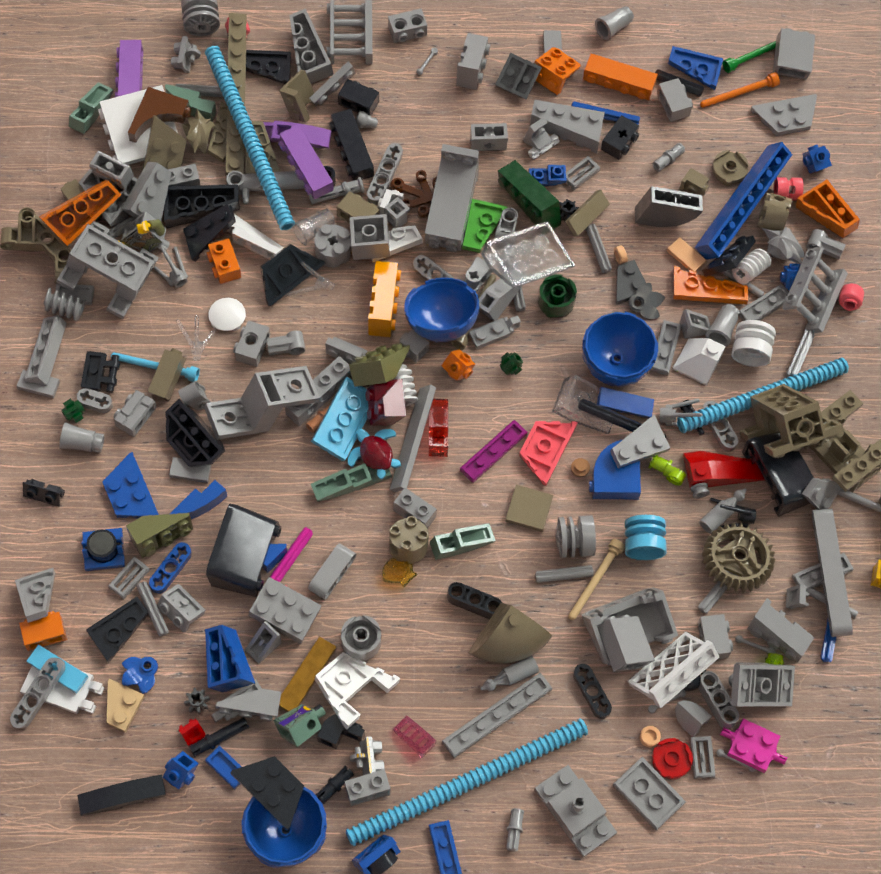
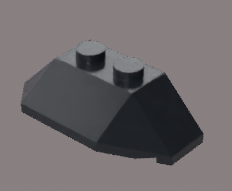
M178 399L165 412L167 418L166 440L189 467L212 465L225 452L221 440L216 439L214 432L202 418L181 399Z

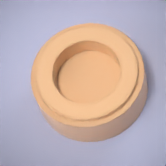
M622 245L615 247L614 255L616 261L620 265L628 262L625 248Z
M647 726L640 733L641 743L649 748L655 747L661 739L660 731L654 726Z

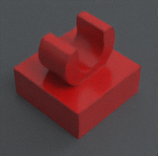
M196 718L194 720L189 719L190 723L184 727L182 725L179 726V732L188 746L201 740L206 735Z

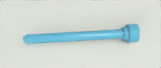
M115 352L111 354V359L112 355H119V361L151 369L157 370L159 362ZM194 366L187 367L186 369L183 368L180 375L185 376L188 381L194 382L198 380L200 369Z

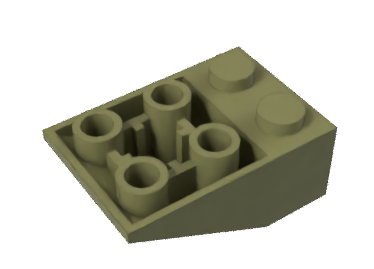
M401 343L391 345L390 348H386V345L376 347L375 351L365 353L366 356L355 358L356 361L349 364L354 387L386 383L394 379L402 366L410 345L402 346Z
M189 513L142 516L126 525L132 543L141 558H144L145 556H152L163 546L171 545L175 539L189 535L191 530H193V525Z

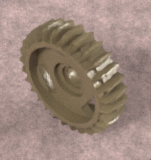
M734 522L731 527L728 524H725L723 528L719 526L717 531H713L704 544L702 552L704 557L702 563L706 564L704 570H710L708 577L714 576L713 582L720 581V587L725 584L727 591L731 587L734 588L735 593L739 588H741L743 593H745L747 588L750 592L753 591L754 587L758 589L761 584L764 585L767 579L770 578L776 560L773 558L775 552L771 551L773 545H767L769 538L763 539V533H756L757 528L753 531L750 530V524L746 528L743 527L742 523H740L739 527H736ZM733 539L732 542L722 548L717 545L724 540ZM754 549L760 554L762 564H757ZM740 551L745 555V558L738 559L734 553ZM727 571L732 572V573H734V574H736V575H739V576L732 575V574L728 573Z

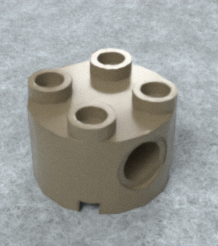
M767 193L757 227L768 230H783L788 218L792 198Z
M409 516L394 523L390 527L389 551L392 557L402 563L403 561H408V564H413L423 559L428 549L429 533L426 526L414 516Z

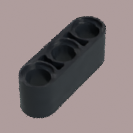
M454 582L448 587L447 598L452 605L490 619L494 614L488 607L492 605L498 607L502 603L495 596L459 582ZM459 591L461 596L455 597L451 593ZM477 598L480 603L472 604L470 599Z

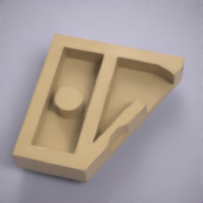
M109 679L107 690V724L126 733L145 698L144 694Z

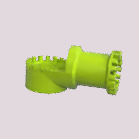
M658 455L653 456V460H651L648 468H654L662 472L670 483L681 486L686 473L683 470L679 471V468L671 466L672 460L668 461Z

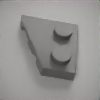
M812 478L802 495L817 510L828 509L842 488L835 481Z

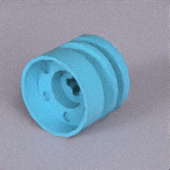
M636 515L625 520V536L627 537L625 540V554L627 557L636 560H655L666 555V539L663 538L666 535V521L664 518L656 515Z

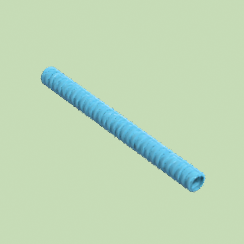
M841 357L813 369H808V371H803V373L787 377V379L784 378L782 381L779 380L777 383L773 382L767 386L751 390V392H746V394L738 395L735 398L732 397L730 400L727 399L725 402L722 401L711 405L709 408L705 407L704 410L700 409L693 412L702 413V417H678V428L682 433H687V431H692V429L700 428L703 425H708V423L711 424L719 419L722 420L724 417L727 418L729 415L733 416L743 412L745 409L749 410L750 407L752 408L750 396L782 384L800 391L802 388L805 389L817 383H822V381L835 378L838 375H843V373L846 374L849 371L848 363Z

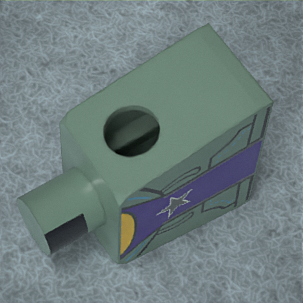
M320 704L312 709L305 705H300L273 721L280 736L298 747L321 729L318 719L326 715V712Z

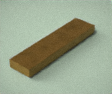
M319 636L281 694L280 708L289 712L300 706L315 683L316 675L324 669L337 649L335 645Z

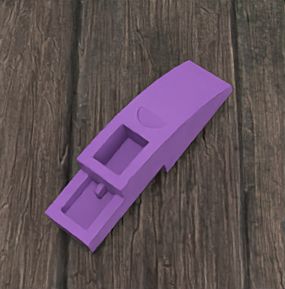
M263 122L270 142H279L280 133L299 125L312 147L329 148L331 130L293 122Z

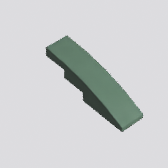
M364 463L348 471L343 469L311 483V487L317 501L320 502L374 485L391 478L392 474L389 469L385 470L386 475L381 480L377 476V470L366 466Z

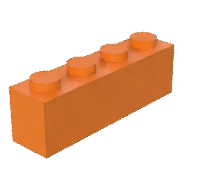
M591 53L584 70L583 80L608 89L620 91L623 94L636 96L639 99L650 100L658 74Z

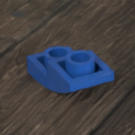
M548 165L547 169L529 168L528 170L544 187L566 183L567 181L566 165Z

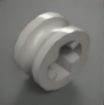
M699 483L691 487V491L694 492L693 498L699 499L710 494V491L707 489V483Z

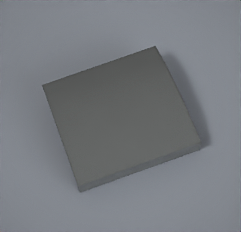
M510 53L495 85L527 100L542 67Z

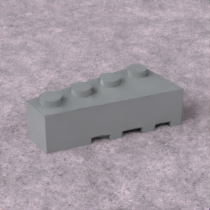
M534 100L530 126L544 117L548 122L545 127L548 134L553 133L560 136V139L565 141L568 139L575 142L577 146L582 148L585 146L591 149L592 152L597 153L605 112Z

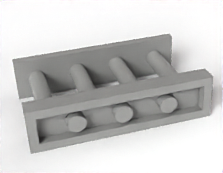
M330 0V3H327V14H330V47H327V56L330 57L331 64H334V55H362V57H366V64H373L372 0H365V3H362V5H334V0ZM334 12H362V14H365V17H362V19H334ZM334 26H362V28H365V32H362V34H334ZM334 41H362V43H365V46H362V48H334Z
M822 246L810 248L805 253V257L782 307L783 310L797 309L808 320L805 330H811L814 334L824 331L848 274L844 269L831 270L820 259L824 250ZM816 266L827 275L825 283L814 274ZM810 280L821 290L818 298L807 288ZM803 296L814 305L812 313L801 303Z

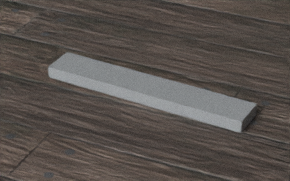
M433 385L419 389L418 401L415 403L399 456L401 466L396 468L390 490L393 492L402 491L408 486L436 387Z
M540 672L442 740L443 745L451 756L456 758L549 693L552 687Z

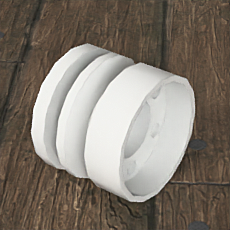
M745 320L738 323L731 354L732 358L738 363L751 367H761L769 364L776 335L775 328L768 323L758 320Z

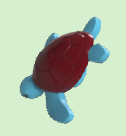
M358 429L357 438L361 442V446L354 448L350 452L348 457L349 466L354 467L361 458L366 466L377 470V476L381 480L386 475L385 470L389 469L390 466L393 468L400 467V461L393 459L392 448L385 441L395 437L396 432L392 429H382L374 436H370L365 430Z

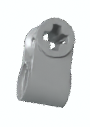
M506 208L503 210L494 241L500 240L509 242L510 245L513 244L518 213L515 209Z
M477 257L466 272V280L464 282L477 292L491 275L494 265Z
M197 381L178 391L182 401L195 410H203L205 404L211 402L207 399L205 387Z

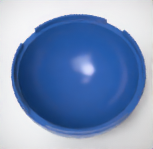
M435 278L425 281L424 285L417 289L413 288L405 300L404 312L410 327L418 335L434 342H449L462 337L473 327L479 314V299L476 291L467 286V283L454 278Z

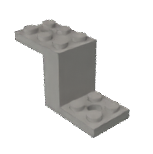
M307 366L255 373L241 398L206 403L204 409L218 440L268 432L283 407L318 402L320 397ZM291 384L298 386L299 389L293 388ZM225 416H229L233 421H227Z

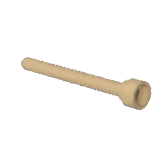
M617 539L611 540L608 545L609 552L569 613L568 617L570 620L576 619L615 556L622 554L625 545Z

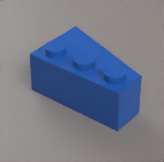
M224 625L205 629L208 688L223 693L256 684L237 631Z

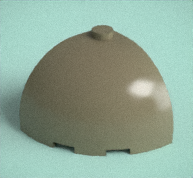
M500 603L468 653L491 663L518 662L541 650L552 638V635L512 605Z

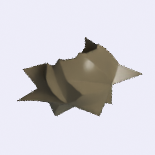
M196 109L195 117L187 118L188 123L183 124L182 127L186 134V140L192 146L194 155L197 149L206 154L211 128H216V126L210 121L211 119H205L199 110Z

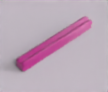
M303 528L270 578L281 582L312 537L313 532L309 528Z

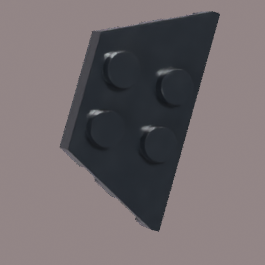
M292 244L285 246L260 266L267 305L269 307L322 267L325 262Z
M275 756L232 770L230 772L231 775L289 831L305 788L304 785Z

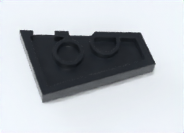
M246 50L247 72L284 84L290 80L291 52Z
M226 204L183 228L193 261L196 262L200 258L199 255L205 249H209L208 244H211L217 237H221L236 222L231 205Z

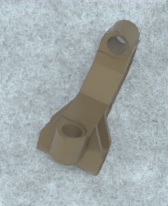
M25 207L19 211L18 228L4 227L1 229L0 248L9 251H44L55 262L54 283H57L56 281L68 260H61L60 258L65 255L69 256L71 250L35 214L32 208ZM51 238L49 242H43V239Z

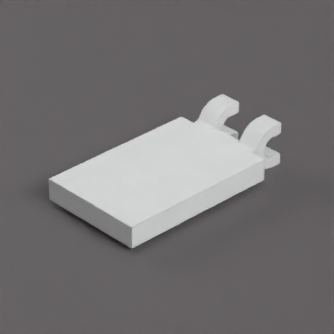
M33 666L20 690L21 694L26 693L39 673V670ZM83 672L89 678L77 694L57 682L45 703L75 714L78 713L79 709L93 714L96 705H94V702L85 699L89 691L102 695L105 688L102 686V683L93 681V675ZM45 678L39 682L41 690H45L48 687V681Z

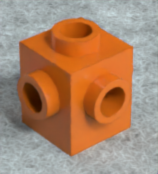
M459 349L451 351L441 366L452 379L461 380L467 379L473 373L472 368L475 366V363L467 353Z

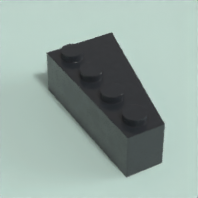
M238 184L169 186L164 205L166 228L195 222L226 204L232 206L233 212L240 210Z

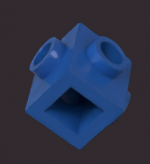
M818 144L808 147V152L802 153L803 163L807 167L809 174L832 166L830 153L825 146L818 147Z
M791 263L789 266H784L783 272L780 273V282L789 291L801 266L800 264Z
M182 751L167 762L163 778L179 790L185 784L188 786L195 778L193 773L199 763Z

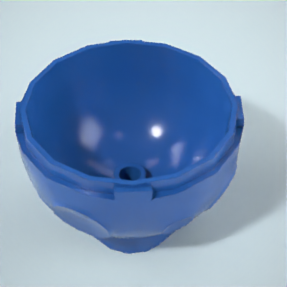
M626 311L625 313L615 312L598 318L586 329L582 344L583 360L591 374L601 382L617 387L638 383L653 367L659 351L658 342L653 330L643 319L636 317V314Z
M306 787L304 788L291 823L290 831L287 834L282 832L284 827L254 797L251 798L243 813L242 834L246 845L261 863L273 868L292 867L305 862L321 849L326 838V812L323 804L313 791Z

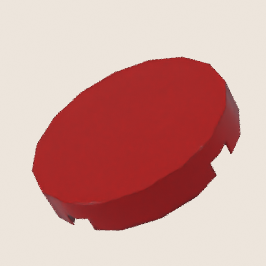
M666 738L660 741L652 753L654 769L662 777L670 780L685 776L693 763V755L689 746L676 738Z

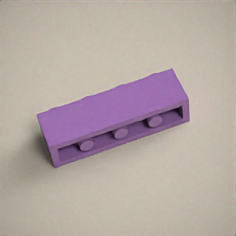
M120 40V47H117L119 62H116V72L119 73V77L115 78L118 92H115V97L142 90V41Z
M296 125L280 133L279 146L282 151H286L289 164L295 166L298 179L303 180L305 183L304 188L307 194H311L315 200L333 191V181L301 127Z

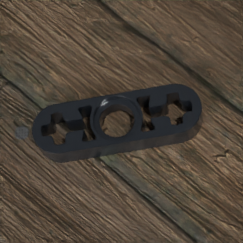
M577 665L573 677L589 707L597 718H607L611 713L612 705L589 665ZM580 670L583 672L587 671L586 679L590 682L585 684L584 677L578 676ZM590 686L596 687L598 694L590 696L587 693V688ZM600 697H602V699H600L599 701L601 706L607 707L605 713H603V711H598L599 704L596 700H598Z

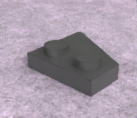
M635 260L623 263L617 267V305L629 301L630 297L636 294L638 287L646 283Z

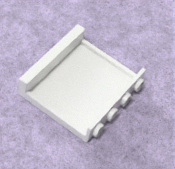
M162 85L153 87L154 89L164 92ZM147 89L100 101L101 109H98L101 120L104 119L106 123L103 124L105 134L110 136L108 144L110 150L115 152L113 158L126 165L145 160L151 127L139 137L136 143L129 141L128 131ZM164 122L177 132L174 122Z

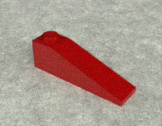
M706 451L683 453L690 490L692 486L699 483H707L708 487L765 481L756 463L752 464L751 459Z

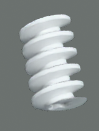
M754 249L742 259L735 269H732L733 277L738 283L745 285L770 267L771 258L766 251Z
M402 364L397 376L392 380H403L405 406L416 403L418 398L415 397L416 390H413L415 384L411 383L414 380L410 376L412 370L407 369V366Z

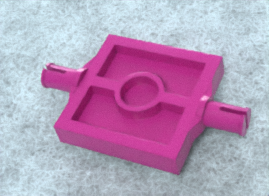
M744 718L735 732L723 727L720 735L731 740L727 756L765 773L772 760L783 765L786 763L788 757L776 752L780 735Z

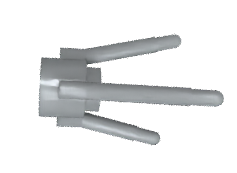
M161 247V251L172 271L169 273L170 277H168L158 267L154 266V270L171 287L179 288L185 285L188 281V275L185 272L177 247H174V252L180 270L175 267L164 247Z
M694 399L666 405V408H660V422L666 423V426L678 427L677 422H674L676 417H702V413H676V409H674L698 403L700 400Z

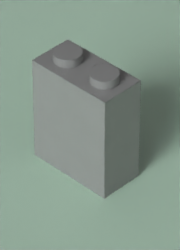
M781 28L776 38L773 72H776L778 75L807 80L812 72L815 35L808 32L793 31L790 28Z
M624 615L619 618L611 616L604 619V623L597 627L614 672L640 669L655 661L638 616L629 617V615Z

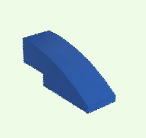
M214 480L202 493L195 488L170 514L189 513L191 519L197 518L216 507L228 497L227 491Z

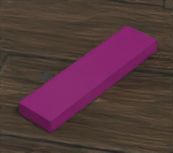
M513 420L461 466L460 471L474 483L518 444L528 432Z

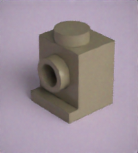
M690 168L682 179L679 190L683 191L685 189L688 193L704 196L709 189L707 185L709 178Z

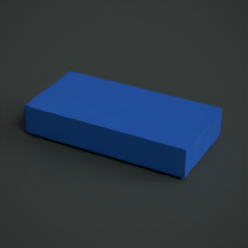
M219 745L205 759V762L235 790L240 783L230 772L242 766Z

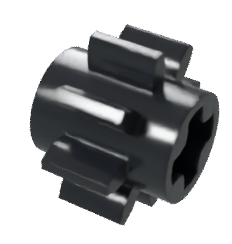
M566 199L563 203L559 202L561 220L566 221L579 208L575 207L576 201L572 202Z

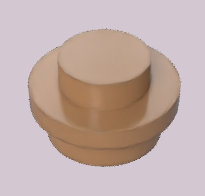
M583 458L575 459L571 464V471L577 477H584L590 471V464Z

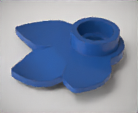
M129 657L123 661L122 665L126 671L122 677V685L131 686L138 684L142 694L150 691L155 684L154 674L158 670L157 661L152 657H144L142 659ZM149 663L151 668L145 669L144 665Z

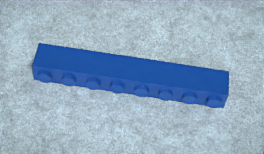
M783 142L766 147L696 244V250L706 260L721 256L793 155Z

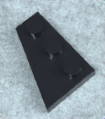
M741 236L737 238L719 258L714 259L702 270L704 276L735 269L756 242L754 236Z
M135 597L86 629V631L109 664L149 613L140 599Z

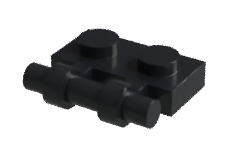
M87 351L81 389L89 388L101 391L102 384H106V392L113 393L114 386H117L116 375L117 370L120 368V356L112 355L111 361L106 360V353ZM105 368L110 369L108 377H103Z

